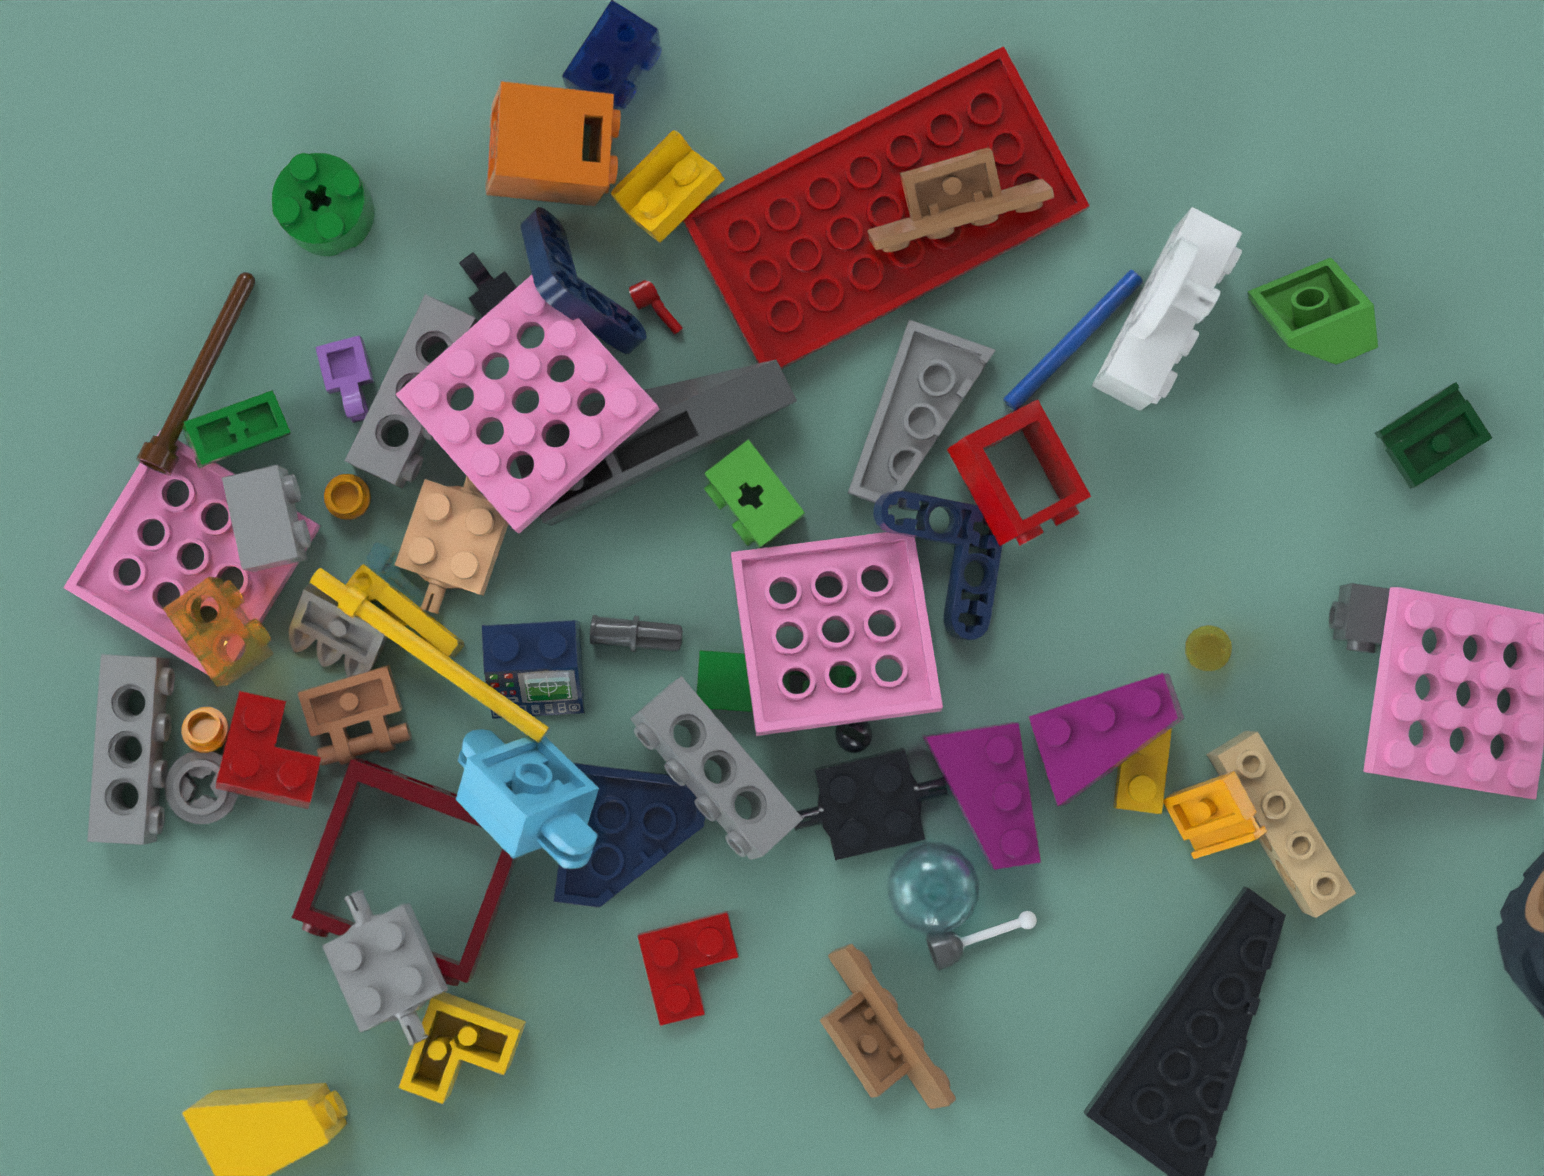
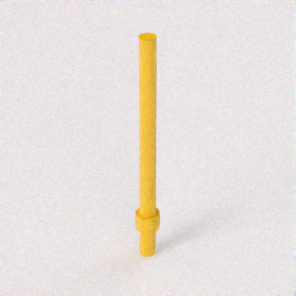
M321 567L311 577L310 583L337 601V608L351 618L360 617L539 743L548 732V726L369 602V595L355 585L349 588Z

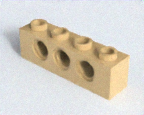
M1244 731L1206 754L1219 776L1235 771L1257 811L1253 817L1259 827L1265 826L1268 831L1259 837L1258 840L1303 913L1317 918L1356 894L1258 732Z

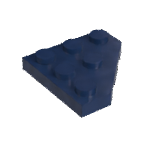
M573 762L599 788L587 824L597 834V839L592 849L591 857L583 867L570 869L563 868L558 864L554 902L600 908L703 828L705 816L695 804L697 797L686 784L683 786L677 784L669 774Z

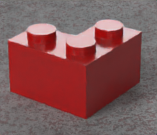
M239 691L215 789L308 809L322 757L275 747L286 701Z

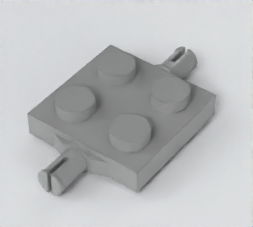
M363 890L346 896L344 899L356 923L344 935L322 945L360 1033L383 1022L399 1020L409 1046L428 1038L416 1011L420 1010L429 999L447 991L448 987L410 903L402 904L385 914L373 915Z

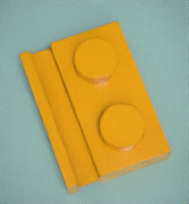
M1235 771L1173 792L1163 800L1183 840L1189 839L1195 849L1191 852L1194 859L1257 840L1268 832L1265 826L1259 827L1253 817L1257 811Z

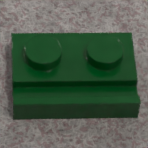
M1457 382L1447 386L1375 432L1376 437L1380 438L1387 448V454L1410 489L1423 483L1492 439V436L1468 399L1465 400L1458 390L1460 387Z

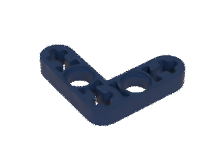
M541 207L536 208L521 223V232L537 291L553 308L571 320L579 318L594 335L618 351L630 354L647 338L644 327L628 310L577 276L563 226L549 211Z
M891 491L882 494L876 500L873 508L876 524L882 530L889 533L955 545L943 623L946 631L957 639L975 640L982 637L988 630L991 620L1002 546H999L990 527L988 535H981V537L979 532L973 531L974 522L983 521V524L988 526L978 505L908 491ZM898 503L899 508L903 510L918 511L916 519L899 518L895 522V516L888 514L889 505H897ZM937 507L943 508L949 516L948 528L940 534L935 532L929 523L930 514ZM969 547L987 549L986 555L982 553L969 554L968 551ZM973 560L977 561L984 570L982 582L975 587L970 586L964 577L965 567ZM961 593L980 594L979 600L961 599ZM968 611L969 615L975 616V622L973 625H966L965 627L964 623L959 622L958 617L960 613H967Z

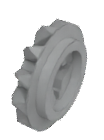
M193 751L180 757L171 766L165 781V795L169 806L181 819L194 824H209L217 822L233 810V806L240 794L215 789L222 755L213 751L209 753ZM216 773L212 778L213 782L210 787L218 799L209 795H202L192 802L191 800L195 797L194 793L198 787L189 774L193 777L205 779L209 775Z

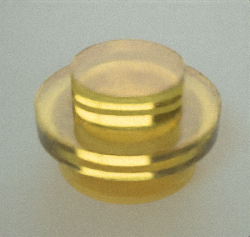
M1205 625L1198 627L1186 639L1185 655L1190 664L1199 670H1218L1228 662L1231 656L1232 645L1230 638L1222 629L1216 626Z

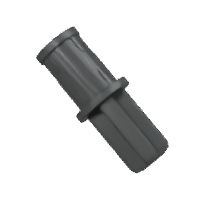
M598 615L592 616L590 644L630 647L631 652H636L637 648L677 652L682 645L683 630L682 626L677 624L640 621V616H634L633 620L599 617Z

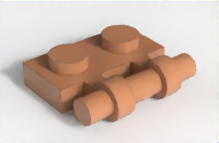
M390 665L308 688L297 693L311 737L327 732L330 734L333 744L317 749L318 757H322L320 762L322 766L338 761L341 765L348 764L356 756L376 750L385 753L395 750L396 744L412 740L407 722L390 727L386 715L403 709ZM370 721L372 733L355 738L349 737L346 729L347 726Z

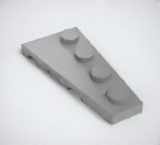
M909 319L847 494L876 503V500L882 494L891 491H903L992 357L995 349Z

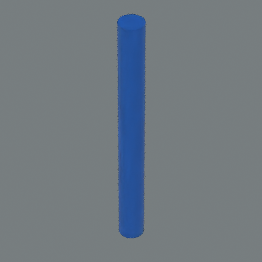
M1129 270L1003 398L1004 402L1012 410H1018L1143 283L1142 278L1135 271Z

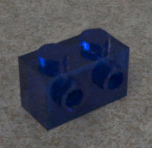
M611 0L563 73L562 78L566 89L614 94L613 109L618 107L625 109L636 93L637 85L634 82L643 69L646 71L652 69L661 54L662 47L658 46L660 44L658 28Z

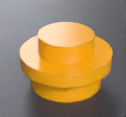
M341 474L334 477L327 484L324 492V502L329 512L335 517L343 520H353L362 516L367 511L371 502V492L366 482L360 477L353 474Z
M200 707L193 710L186 716L181 728L182 738L187 746L200 753H209L220 748L227 740L229 733V724L222 712L213 707Z

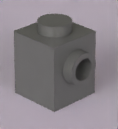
M1355 583L1340 585L1338 602L1334 601L1332 603L1329 613V628L1334 629L1333 640L1346 641V650L1374 654L1375 646H1382L1390 589Z

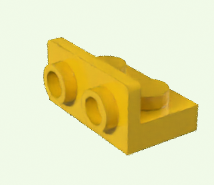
M673 130L612 189L611 195L635 224L661 243L725 178L717 167L692 150L683 136L676 130Z

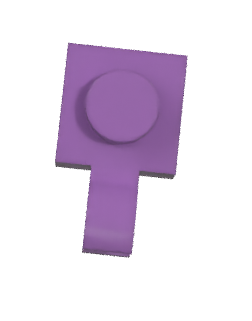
M358 335L315 347L326 391L329 394L341 391L346 416L351 418L352 423L364 420L369 409L361 386L374 383L363 338Z

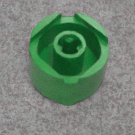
M327 153L297 154L284 167L275 181L272 191L273 215L289 236L306 251L320 256L339 255L340 252L346 251L351 247L355 248L362 243L370 232L374 220V206L370 192L354 168L343 159ZM327 198L331 201L329 207L321 206L319 210L316 209L319 202L325 203Z

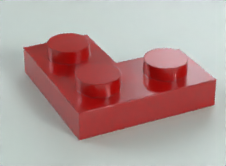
M728 911L638 933L637 935L660 1026L705 1015L695 969L739 958Z

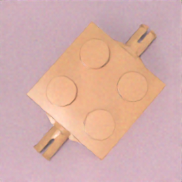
M467 476L463 487L445 486L424 479L394 566L415 572L425 581L429 582L420 608L439 614L447 588L465 589L484 596L509 524Z

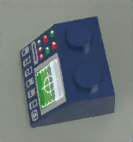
M569 620L482 626L483 664L486 684L532 716L585 713L579 621ZM491 710L492 719L502 718Z

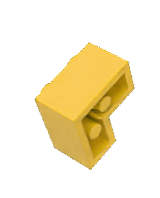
M446 992L431 998L422 1021V1026L428 1038L414 1044L398 1088L443 1104L452 1093L463 1061L504 1075L511 1066L526 1021Z

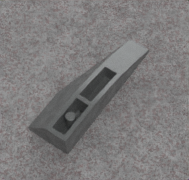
M777 360L645 389L644 391L657 404L660 410L540 515L542 522L554 525L797 402ZM605 399L593 401L581 407L582 414L586 416L598 415L604 409ZM556 424L550 427L545 436L546 444L550 447L563 446L569 439L570 431L568 426ZM528 455L516 457L515 460L521 479L528 477L534 469L533 458Z

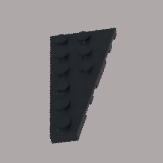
M1246 886L1239 892L1083 1111L1087 1117L1168 1176H1205L1210 1157L1213 1158L1216 1148V1136L1223 1113L1227 1111L1248 1042L1246 1037L1253 1015L1256 1016L1260 1003L1259 995L1266 971L1270 969L1286 914Z

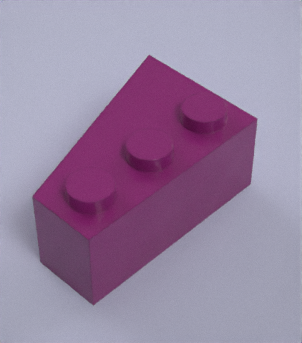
M1167 673L1151 676L1029 716L1057 806L1070 803L1090 786L1107 776L1120 764L1184 719L1171 676Z
M1008 722L922 736L989 866L996 870L1040 863V852L1019 723Z

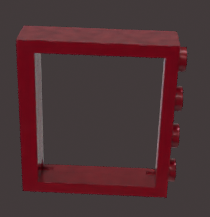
M362 758L351 759L291 918L303 922L301 929L325 938L328 937L329 932L342 936L355 924V922L317 909L314 906L361 783L482 827L456 801L457 793ZM503 848L461 960L457 961L431 951L444 981L448 985L458 986L460 981L468 983L474 977L518 857L513 859Z

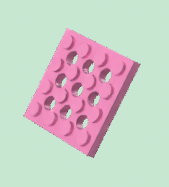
M532 275L395 394L518 534L660 410L657 404L579 318L571 320L541 297L535 287ZM533 326L544 329V340L538 347L528 349L521 345V336L526 329ZM497 357L508 359L509 370L504 377L497 380L487 378L486 367L492 359ZM560 360H570L575 365L573 376L565 382L553 381L550 375L553 365ZM461 388L472 389L474 400L471 406L462 411L452 409L451 397L454 392ZM528 390L537 392L539 394V404L534 411L520 413L516 410V399L522 392ZM591 393L603 395L605 406L598 415L586 416L582 414L580 407L584 397ZM492 421L502 423L504 434L501 440L492 445L482 443L480 438L482 428ZM556 424L568 426L570 435L568 441L563 446L550 447L546 444L545 436L550 427ZM521 455L531 456L534 460L532 473L523 479L512 477L510 466L513 460Z
M177 440L175 445L179 447L176 453L179 460L172 474L165 475L141 463L138 465L63 588L218 682L226 683L299 562L256 572L242 570L222 477L235 474L216 462L199 468L195 461L196 457L193 449ZM183 481L189 488V497L183 505L174 507L167 500V490L172 483ZM222 504L228 511V522L223 528L212 530L206 523V513L212 506ZM297 511L299 521L305 520L312 542L321 525ZM158 520L164 526L165 536L158 545L149 546L143 539V529L150 521ZM196 543L204 551V561L198 568L189 570L182 562V552L188 545ZM133 559L139 564L141 574L136 583L126 586L119 578V568L123 562ZM236 567L242 572L244 582L240 590L229 594L221 586V576L228 568ZM167 583L175 584L180 592L178 604L171 609L163 608L158 602L159 589ZM211 606L219 614V624L214 631L204 633L197 625V615L203 608Z
M883 532L731 552L756 736L940 712L943 705L914 537ZM870 570L880 571L887 579V586L879 592L869 591L863 586L861 577ZM824 576L835 577L841 583L842 591L833 598L823 597L816 590V582ZM778 582H787L795 588L796 597L787 604L777 603L770 596L769 591L771 587ZM877 614L886 615L892 619L895 629L888 636H877L869 629V619ZM832 620L841 621L847 626L849 635L842 642H830L823 635V626ZM786 626L795 627L802 633L803 641L796 648H784L776 639L777 632ZM883 659H892L900 665L902 675L893 682L883 681L876 674V664ZM837 665H846L854 671L856 681L850 687L839 688L831 682L829 678L830 670ZM792 671H800L808 677L810 686L801 694H792L783 685L782 680L784 676Z
M1390 587L1363 772L1536 800L1544 747V614L1407 588ZM1429 628L1433 630L1437 639L1436 646L1431 653H1427L1422 645V637ZM1469 636L1473 637L1477 644V652L1470 661L1463 653V644ZM1511 643L1516 649L1517 658L1514 665L1509 668L1504 662L1503 654L1507 645ZM1424 674L1429 680L1430 690L1428 695L1421 700L1416 693L1415 685L1418 678ZM1465 682L1470 688V699L1462 707L1457 701L1456 692L1459 685ZM1505 689L1510 695V706L1506 712L1501 713L1497 706V697ZM1415 721H1418L1423 727V737L1420 743L1414 746L1409 739V729ZM1456 728H1459L1463 733L1464 742L1461 749L1455 753L1450 746V736ZM1496 735H1500L1504 742V749L1501 756L1495 759L1491 754L1490 745Z

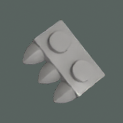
M311 583L308 584L302 592L289 627V640L293 651L300 652L307 649L316 639L317 656L321 666L332 665L345 654L344 665L347 677L369 671L379 660L388 637L360 617L351 618L337 608V601Z

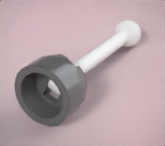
M1024 911L1019 915L1018 919L962 938L950 930H939L927 934L926 941L937 970H941L959 962L965 946L1020 927L1032 929L1037 923V918L1033 912Z

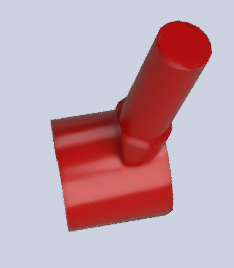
M643 280L629 287V293L638 310L652 305L655 313L674 335L683 329L664 306L665 304L660 299L653 283Z

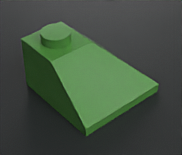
M1331 257L1247 291L1249 300L1287 346L1337 365L1378 348L1374 304Z

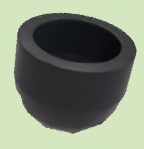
M867 721L837 725L835 730L836 741L847 752L857 753L863 751L872 740L871 726ZM846 725L866 735L862 744L853 737L842 733Z

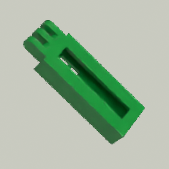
M699 650L696 694L709 709L753 712L744 653ZM837 665L829 672L831 682L839 688L851 686L850 676L856 678L854 671L848 666ZM792 671L786 674L782 680L785 689L788 692L790 691L791 675L806 676L804 673ZM803 681L802 692L809 688V681Z

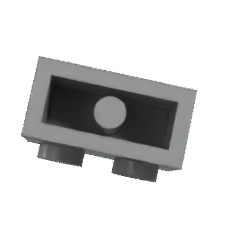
M274 465L222 477L242 570L256 572L307 560L305 548L311 547V539L305 520L299 521L295 503L301 501V495L294 474L289 475L287 469Z

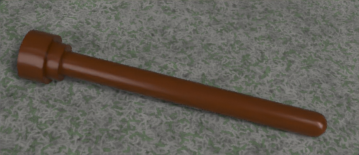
M243 272L238 275L159 435L153 436L150 442H144L136 460L146 467L165 475L172 474L179 460V457L176 455L179 447L175 444L183 430V422L188 420L255 285V278L251 273Z

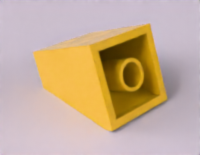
M326 1083L214 1090L182 1112L215 1176H268L329 1143L347 1125L344 1118L347 1116L345 1103L337 1091H330Z

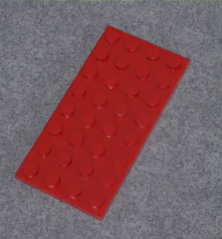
M1002 46L704 201L683 220V223L757 363L777 360L782 370L1086 211L1090 205L1005 47ZM988 147L993 152L1001 190L1038 179H1043L1053 189L1054 198L1042 201L1043 206L1036 210L1023 213L1016 212V210L998 214L999 218L996 221L986 225L974 226L971 223L954 227V232L948 236L937 239L923 236L910 240L908 247L898 251L885 252L883 249L876 250L870 242L867 233L869 229L910 217L900 173Z

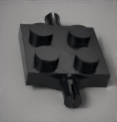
M904 748L814 768L819 788L818 806L797 811L803 820L795 826V831L822 824L830 837L835 860L925 840L920 818L921 801L948 796L944 776L917 783L910 773Z

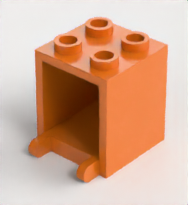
M501 81L492 103L489 121L490 140L485 186L486 195L596 206L603 194H608L610 184H615L617 178L618 157L610 154L613 138H618L621 113L620 110L613 109L614 94ZM584 124L591 125L589 162L582 161Z

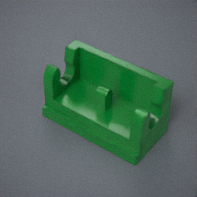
M273 390L183 422L184 437L187 444L191 445L194 451L195 461L199 468L291 434Z

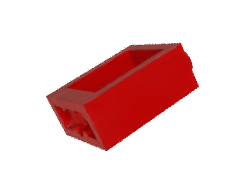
M1038 399L963 437L947 449L999 546L1015 538L1019 546L1044 533L1040 526L1042 523L1052 519L1055 526L1064 523L1080 514L1076 506L1077 504L1092 497ZM1021 431L1024 433L1060 501L1024 520L1020 517L984 451Z

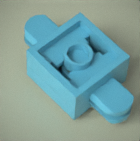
M478 729L467 733L463 739L462 750L458 756V763L464 768L456 801L513 859L543 847L563 868L575 869L586 865L597 839V834L587 824L599 788L545 736L539 743L527 736L504 744L490 730Z

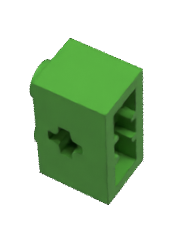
M749 439L704 473L709 484L703 489L719 510L727 505L738 520L731 525L747 546L755 542L759 548H764L805 516V512ZM746 486L752 492L757 489L763 492L759 496L761 504L759 508L755 509L751 504L744 507L739 504L743 500L741 490Z

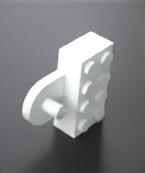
M1194 207L1185 214L1174 227L1092 387L1138 411H1141L1150 403L1157 404L1161 397L1165 398L1178 375V373L1171 370L1174 364L1179 363L1182 356L1187 357L1198 338L1199 332L1193 329L1195 323L1199 324L1205 316L1209 315L1221 293L1220 290L1214 288L1216 283L1219 284L1225 274L1229 275L1242 253V250L1236 247L1242 232Z

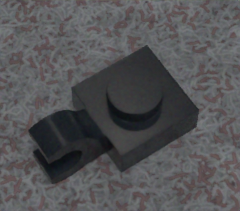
M474 252L459 262L479 289L468 299L482 317L517 288L505 271L496 278H493Z

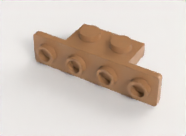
M988 147L900 173L910 217L869 229L867 233L870 242L876 250L883 249L885 252L898 251L908 247L910 240L927 236L930 239L942 238L952 234L954 227L967 223H971L974 226L986 225L996 221L999 218L998 214L1016 210V212L1023 213L1036 210L1043 206L1042 201L1054 198L1052 187L1043 179L1001 190L993 152Z
M853 944L837 948L828 954L830 961L853 994L819 1019V1021L870 1097L880 1096L907 1074L930 1109L951 1105L956 1100V1097L950 1089L951 1085L947 1075L943 1070L935 1066L924 1051L922 1038L913 1028L908 1027L898 1012V1004L894 996L887 989L882 988L871 972L872 965L867 956L862 951L856 949Z

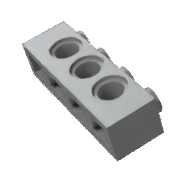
M424 295L345 459L347 463L402 489L406 481H414L423 463V457L419 456L426 439L432 441L434 438L395 394L430 364L427 360V352L433 344L444 342L450 347L478 322L475 317L431 296ZM457 391L454 392V394L451 397V400L454 398ZM398 424L406 425L409 431L407 441L399 447H391L387 440L389 430Z
M101 654L87 842L145 845L157 842V834H161L163 831L165 811L163 807L159 806L160 788L165 787L168 774V763L166 760H162L163 743L169 740L171 734V716L166 714L167 695H171L175 682L174 669L169 667L170 658ZM136 690L140 691L145 698V708L139 715L132 713L128 704L130 695ZM132 736L136 737L142 745L141 756L135 762L130 760L125 752V745ZM127 783L133 784L139 793L138 802L133 808L127 806L122 799V790Z
M682 676L670 683L630 718L636 726L634 733L640 742L649 750L655 748L667 762L664 767L669 776L681 786L686 784L697 797L695 804L699 811L712 822L718 821L728 833L725 836L727 843L741 857L747 855L750 860L764 856L803 820L800 814ZM675 725H682L689 730L692 739L689 748L682 747L675 741L673 736ZM707 760L714 761L721 769L722 776L718 784L709 781L705 776L704 765ZM738 795L748 799L751 804L752 812L749 819L740 817L735 810V800Z

